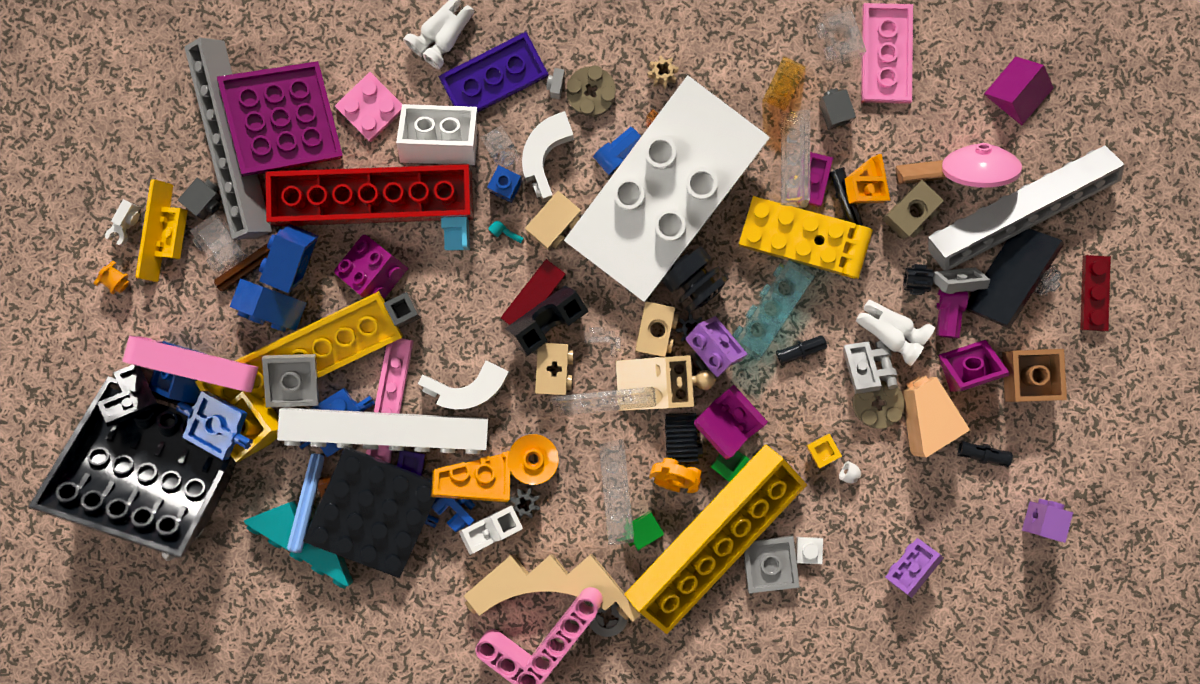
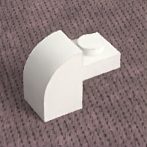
M509 506L460 530L459 534L470 555L522 530L523 527L513 506Z

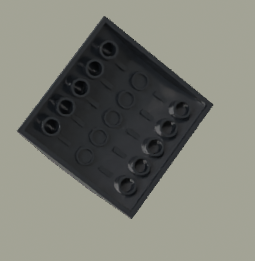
M108 376L28 507L29 509L181 559L209 522L232 477L237 462H235L231 455L229 459L222 460L184 439L182 436L187 427L188 416L178 412L175 408L157 403L158 407L107 427L97 402L122 393L119 390L110 388L111 384L119 385L115 378ZM152 391L156 399L178 405L181 402ZM185 402L186 404L190 405L191 407H193V406L195 405V404H192V403Z

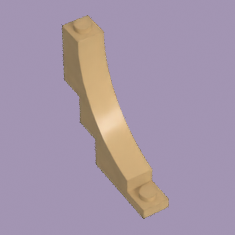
M553 554L548 556L530 573L515 555H510L464 595L467 600L465 602L467 608L473 614L478 613L481 616L500 602L517 595L543 591L565 593L578 597L585 588L591 587L601 593L603 601L600 608L606 611L617 602L619 606L616 609L625 620L630 618L633 622L641 615L624 595L625 592L593 554H590L570 573Z

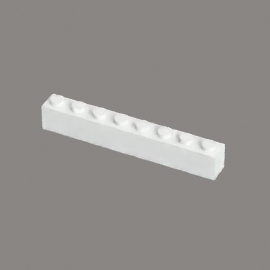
M281 408L279 409L277 440L284 441V445L300 446V441L311 442L312 447H326V443H337V448H344L345 446L352 448L353 444H363V449L373 450L378 449V445L389 446V450L403 451L404 446L415 447L414 451L430 452V448H440L441 453H455V449H466V454H481V450H486L488 418Z

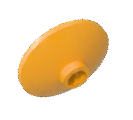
M539 434L522 436L514 442L508 454V465L511 473L516 479L525 484L537 485L546 482L554 475L558 467L559 457L555 445L548 438ZM536 454L539 460L536 464L529 462L530 455Z

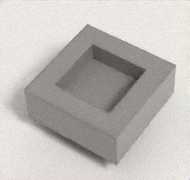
M554 68L553 75L548 76L546 90H550V97L553 99H561L565 79L564 69Z

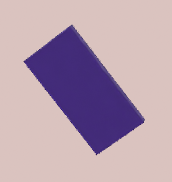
M524 32L438 77L453 106L477 107L478 113L547 78L549 74L527 32Z

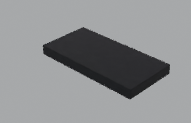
M1030 228L1008 239L985 273V276L990 279L988 289L974 291L968 300L966 310L1010 329L1062 249L1063 241Z

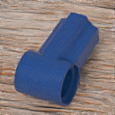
M629 127L612 143L608 142L593 155V158L611 176L614 174L613 170L621 165L639 141L641 135L635 129Z

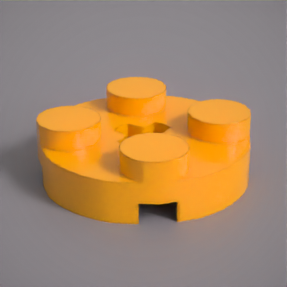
M664 458L663 463L653 464L649 475L650 479L655 477L654 483L674 492H680V488H688L687 493H695L699 490L701 483V470L678 465V461L672 458Z

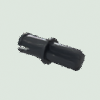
M820 335L804 342L796 341L795 345L777 350L776 354L782 366L800 358L805 360L806 356L827 349V342Z

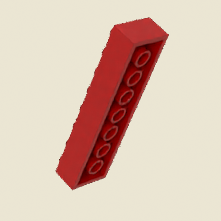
M469 164L265 172L266 222L275 227L288 226L289 224L309 226L441 221L443 217H467L468 220H474L472 169Z

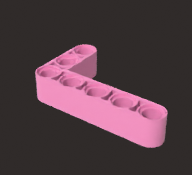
M129 336L123 357V362L246 392H252L258 371L256 366L163 344L162 341L151 340L141 336Z
M585 588L532 655L504 634L494 629L484 633L476 646V655L512 684H542L595 618L602 604L603 597L597 589ZM584 601L591 602L593 606L586 605ZM570 620H575L579 625L572 624ZM555 638L561 639L564 643L558 642ZM487 643L491 644L494 648L489 647ZM541 656L546 657L549 661L544 660Z

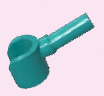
M500 221L493 222L488 228L497 238L504 233L519 243L523 240V237L510 231Z

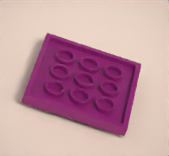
M318 61L217 77L241 177L342 159L343 154Z

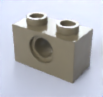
M921 180L911 188L882 220L903 240L909 236L914 238L924 228L921 224L927 218L932 220L941 211L938 206L944 200ZM910 206H914L918 209V218H915L910 214Z

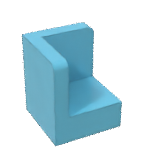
M441 218L445 250H470L468 218Z

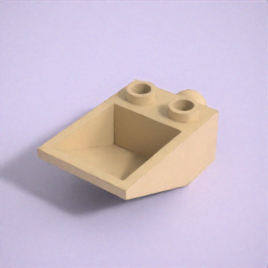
M691 355L616 361L619 411L694 407L693 386H697L701 390H709L715 384V376L708 370H702L696 376H692ZM680 364L684 367L682 374L675 373L674 367ZM677 390H684L686 396L683 399H678L676 397Z

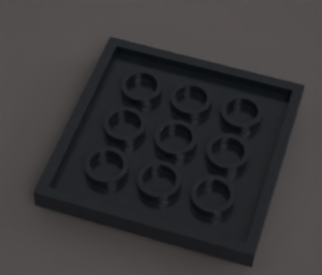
M345 446L303 542L400 578L436 497H431L432 480Z

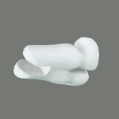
M448 0L422 25L420 36L407 34L403 38L405 44L420 57L423 56L424 60L436 69L440 70L443 66L444 60L442 55L452 49L461 31L475 12L474 9L467 5L456 16L454 13L459 8L461 0ZM435 42V45L433 47L428 48L431 45V43Z
M868 300L864 306V311L869 314L860 313L856 319L858 324L874 334L886 347L893 352L901 353L905 363L910 366L917 360L925 343L935 330V327L931 324H926L916 329L914 328L913 321L908 317L893 312L871 300Z

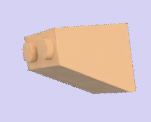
M918 376L906 383L908 388L903 390L902 394L904 397L910 452L913 456L927 458L970 431L937 377L927 378V376H923L920 378Z

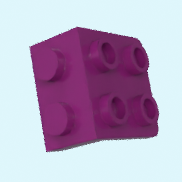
M362 235L335 268L334 273L363 298L379 291L384 300L409 268L370 237Z
M733 384L694 421V425L725 459H730L745 441L763 428L768 421Z

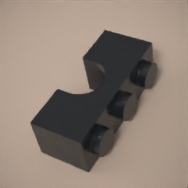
M565 285L510 324L505 330L515 346L528 356L548 342L545 334L550 329L560 324L570 326L589 311L577 291Z

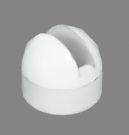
M847 461L839 474V479L850 484L856 483L861 477V470L857 465Z

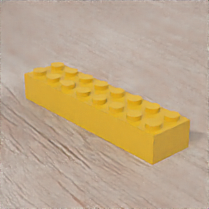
M765 444L624 595L639 613L664 633L668 634L807 486V483L779 454Z

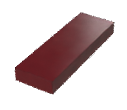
M546 259L500 318L509 325L547 299L566 276V273Z

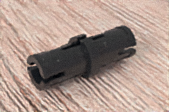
M962 440L959 443L957 455L960 457L978 460L982 464L993 463L1007 468L1011 465L1013 454L1010 451L991 448L988 444L977 445Z

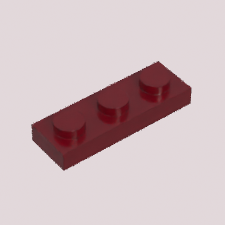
M1083 256L1080 330L1109 331L1111 256Z

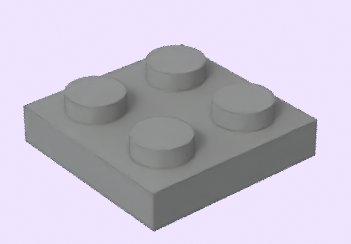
M316 354L263 356L262 365L266 407L319 405Z
M793 536L757 539L743 553L748 593L800 588Z

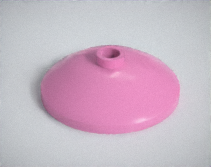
M980 143L969 145L950 153L943 160L942 171L947 178L956 183L971 187L988 188L1007 185L1017 180L1022 172V164L1012 153L998 146Z

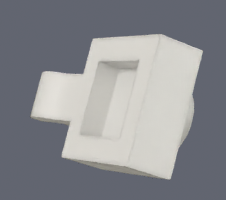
M123 199L111 220L113 225L107 230L105 238L112 240L116 234H119V240L116 244L124 246L128 241L126 229H130L131 226L138 222L140 218V213L138 212L141 208Z

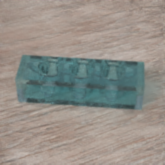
M788 260L785 264L780 262L772 274L776 278L771 285L766 283L758 295L762 298L757 306L753 304L745 315L748 318L747 322L743 327L739 325L732 334L746 351L747 356L755 361L761 359L815 277L791 260ZM784 282L789 285L790 293L788 295H782L779 292V283ZM766 303L775 305L776 314L774 316H769L765 313L764 307ZM753 324H759L762 327L763 333L760 337H755L751 334L750 329Z

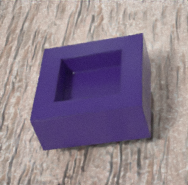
M407 450L400 451L397 466L422 476L426 454Z

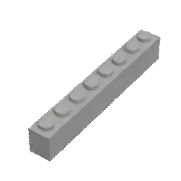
M199 37L184 48L232 240L257 239L272 232L270 224L266 222V206L258 174L241 177L221 99L217 77L232 74L225 42Z
M1106 146L1092 150L1078 160L1068 162L1062 168L1045 174L1041 179L1022 186L1018 191L1001 197L995 203L987 207H981L968 217L958 219L954 224L935 231L928 237V250L944 271L950 270L1121 181L1125 164Z

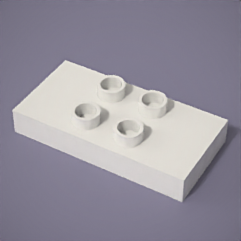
M687 75L564 241L642 301L646 302L669 272L672 265L679 259L766 145L770 137Z

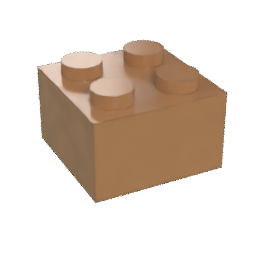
M1064 349L1002 352L1003 364L1009 371V376L1004 377L1005 402L1067 400Z

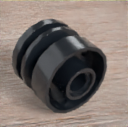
M702 246L691 254L688 252L672 265L671 271L661 280L671 293L681 288L684 289L685 292L680 297L679 302L683 303L689 297L693 300L685 308L688 313L707 304L721 292L723 286L729 280L726 274L717 281L713 278L721 270L719 266L709 272L705 267L712 258Z

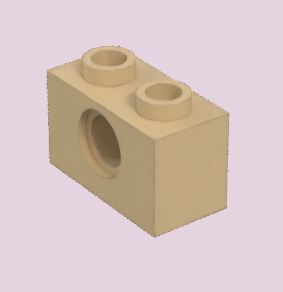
M645 302L635 352L657 357H665L666 353L671 354L674 339L669 338L671 328L676 329L679 314H674L675 307ZM653 324L662 325L664 335L654 337L650 332L651 326Z

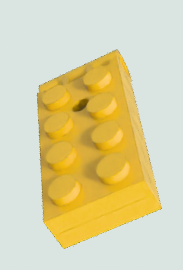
M753 196L739 241V247L849 278L859 279L873 229ZM817 237H821L824 243L817 245L814 240Z

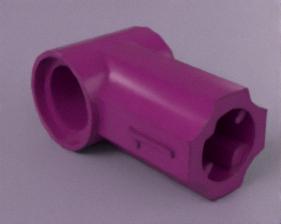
M939 289L938 295H940L939 303L936 304L937 309H939L936 336L960 338L962 314L965 312L968 304V292L961 291L948 294Z

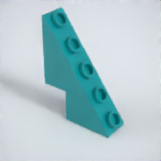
M296 501L283 504L244 520V523L247 525L246 528L256 535L262 534L269 538L268 542L274 547L280 549L283 547L288 550L287 546L297 511ZM304 543L301 553L290 552L289 554L297 561L303 562L304 560L312 565L311 569L320 575L327 574L333 578L332 582L340 588L345 589L353 583L344 557Z

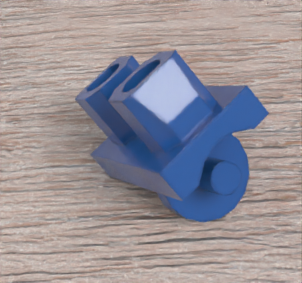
M436 497L432 509L439 516L449 506L456 512L447 522L455 532H458L467 524L470 526L475 521L461 507L464 503L471 510L475 506L471 500L459 499L456 502L453 498Z

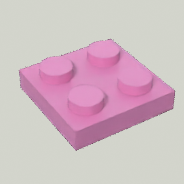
M369 72L335 107L371 143L401 113L402 103Z

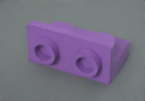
M716 316L699 323L686 337V341L716 377L722 375L728 367L742 361L748 355Z
M917 538L907 546L905 553L899 561L890 567L889 573L885 578L912 598L944 558Z

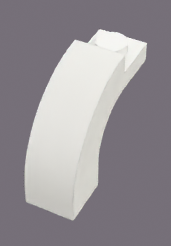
M565 111L542 121L529 135L523 150L522 167L526 183L536 179L537 182L532 183L537 198L542 196L544 202L549 201L553 197L544 173L546 156L554 147L574 140Z
M485 361L478 377L466 387L451 388L426 375L421 376L418 384L423 386L422 391L433 397H436L437 394L440 395L436 403L439 406L449 409H469L491 400L504 386L510 372L489 361Z

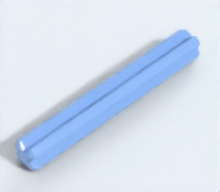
M312 453L310 455L287 549L293 553H301L303 549V540L308 529L318 482L325 460L321 454Z

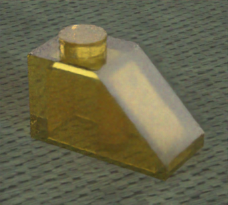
M783 56L762 101L785 111L806 66Z

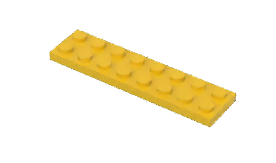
M378 291L235 360L236 362L258 367L253 390L249 393L266 403L262 365L263 356L316 354L317 376L319 378L402 338L403 335L400 329L394 325L380 292ZM200 380L195 381L200 391H209L227 402H231L241 392V390Z

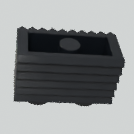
M696 413L665 414L666 458L677 460L678 465L698 464V458H703L702 443H697V433L701 432L694 425V421L697 419Z

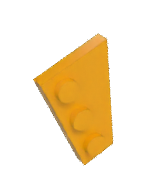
M509 451L467 463L462 462L434 469L431 497L508 502L510 500Z

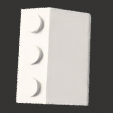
M402 104L396 142L400 163L475 165L477 151V107Z

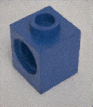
M498 165L487 188L490 193L512 203L523 181L520 175Z

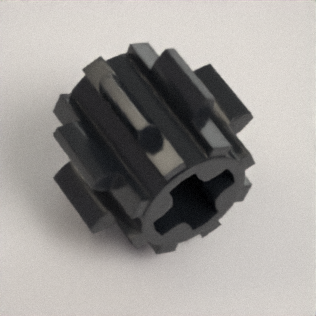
M914 264L912 267H907L903 279L904 290H910L912 295H922L925 292H931L934 277L933 270L927 269V265Z

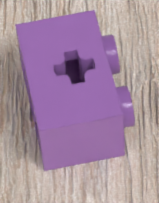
M1040 498L1038 503L1030 501L1022 531L1065 543L1073 512L1064 510L1065 505Z

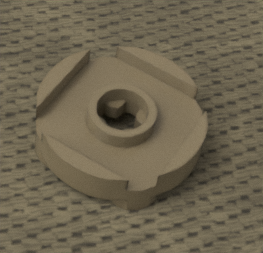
M599 66L583 67L577 70L567 82V99L572 109L577 113L590 117L600 116L611 108L615 99L616 86L611 75ZM587 86L598 89L595 92L596 97L584 94L587 92Z
M883 380L880 381L882 385L880 390L854 394L852 404L856 417L871 428L883 429L892 426L901 419L904 411V397L899 387L888 389L887 383ZM877 396H880V399L885 401V405L881 407L880 411H878L877 407L872 406V402L876 401Z

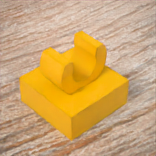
M826 434L806 445L818 468H822L842 457L830 434Z

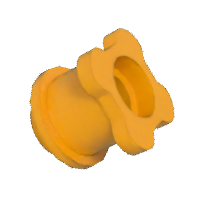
M111 261L99 271L93 284L98 286L102 283L110 289L111 294L116 292L122 293L130 283L127 280L129 275L127 273L123 274L114 268L117 263Z

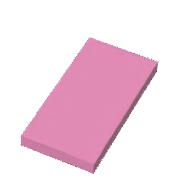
M864 3L862 5L861 102L910 104L912 102L913 4Z

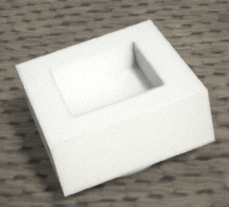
M796 537V562L822 564L823 538Z

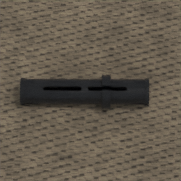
M842 167L831 171L829 175L836 190L834 195L836 199H839L845 220L864 226L857 204H849L844 180L847 177L845 168Z

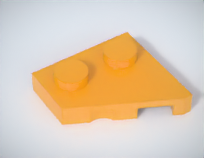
M882 154L871 157L844 179L849 204L884 203L890 201Z

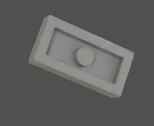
M974 267L934 272L933 282L941 291L953 294L961 291L988 289L990 279Z

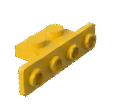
M155 179L150 181L135 276L137 279L152 282L159 281L162 258L180 259L188 210L182 208H171L173 185Z

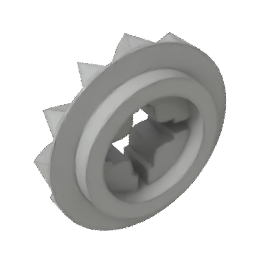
M617 602L611 605V614L618 619H609L606 626H604V617L596 614L589 624L596 634L611 637L619 634L625 628L627 620L617 611L616 608L619 606ZM602 608L598 610L599 613L606 612Z

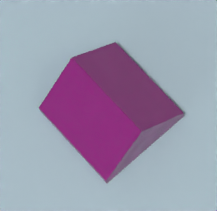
M1015 56L986 90L984 95L1022 126L1054 87L1043 64Z
M986 339L938 355L950 392L963 391L1009 376V371Z

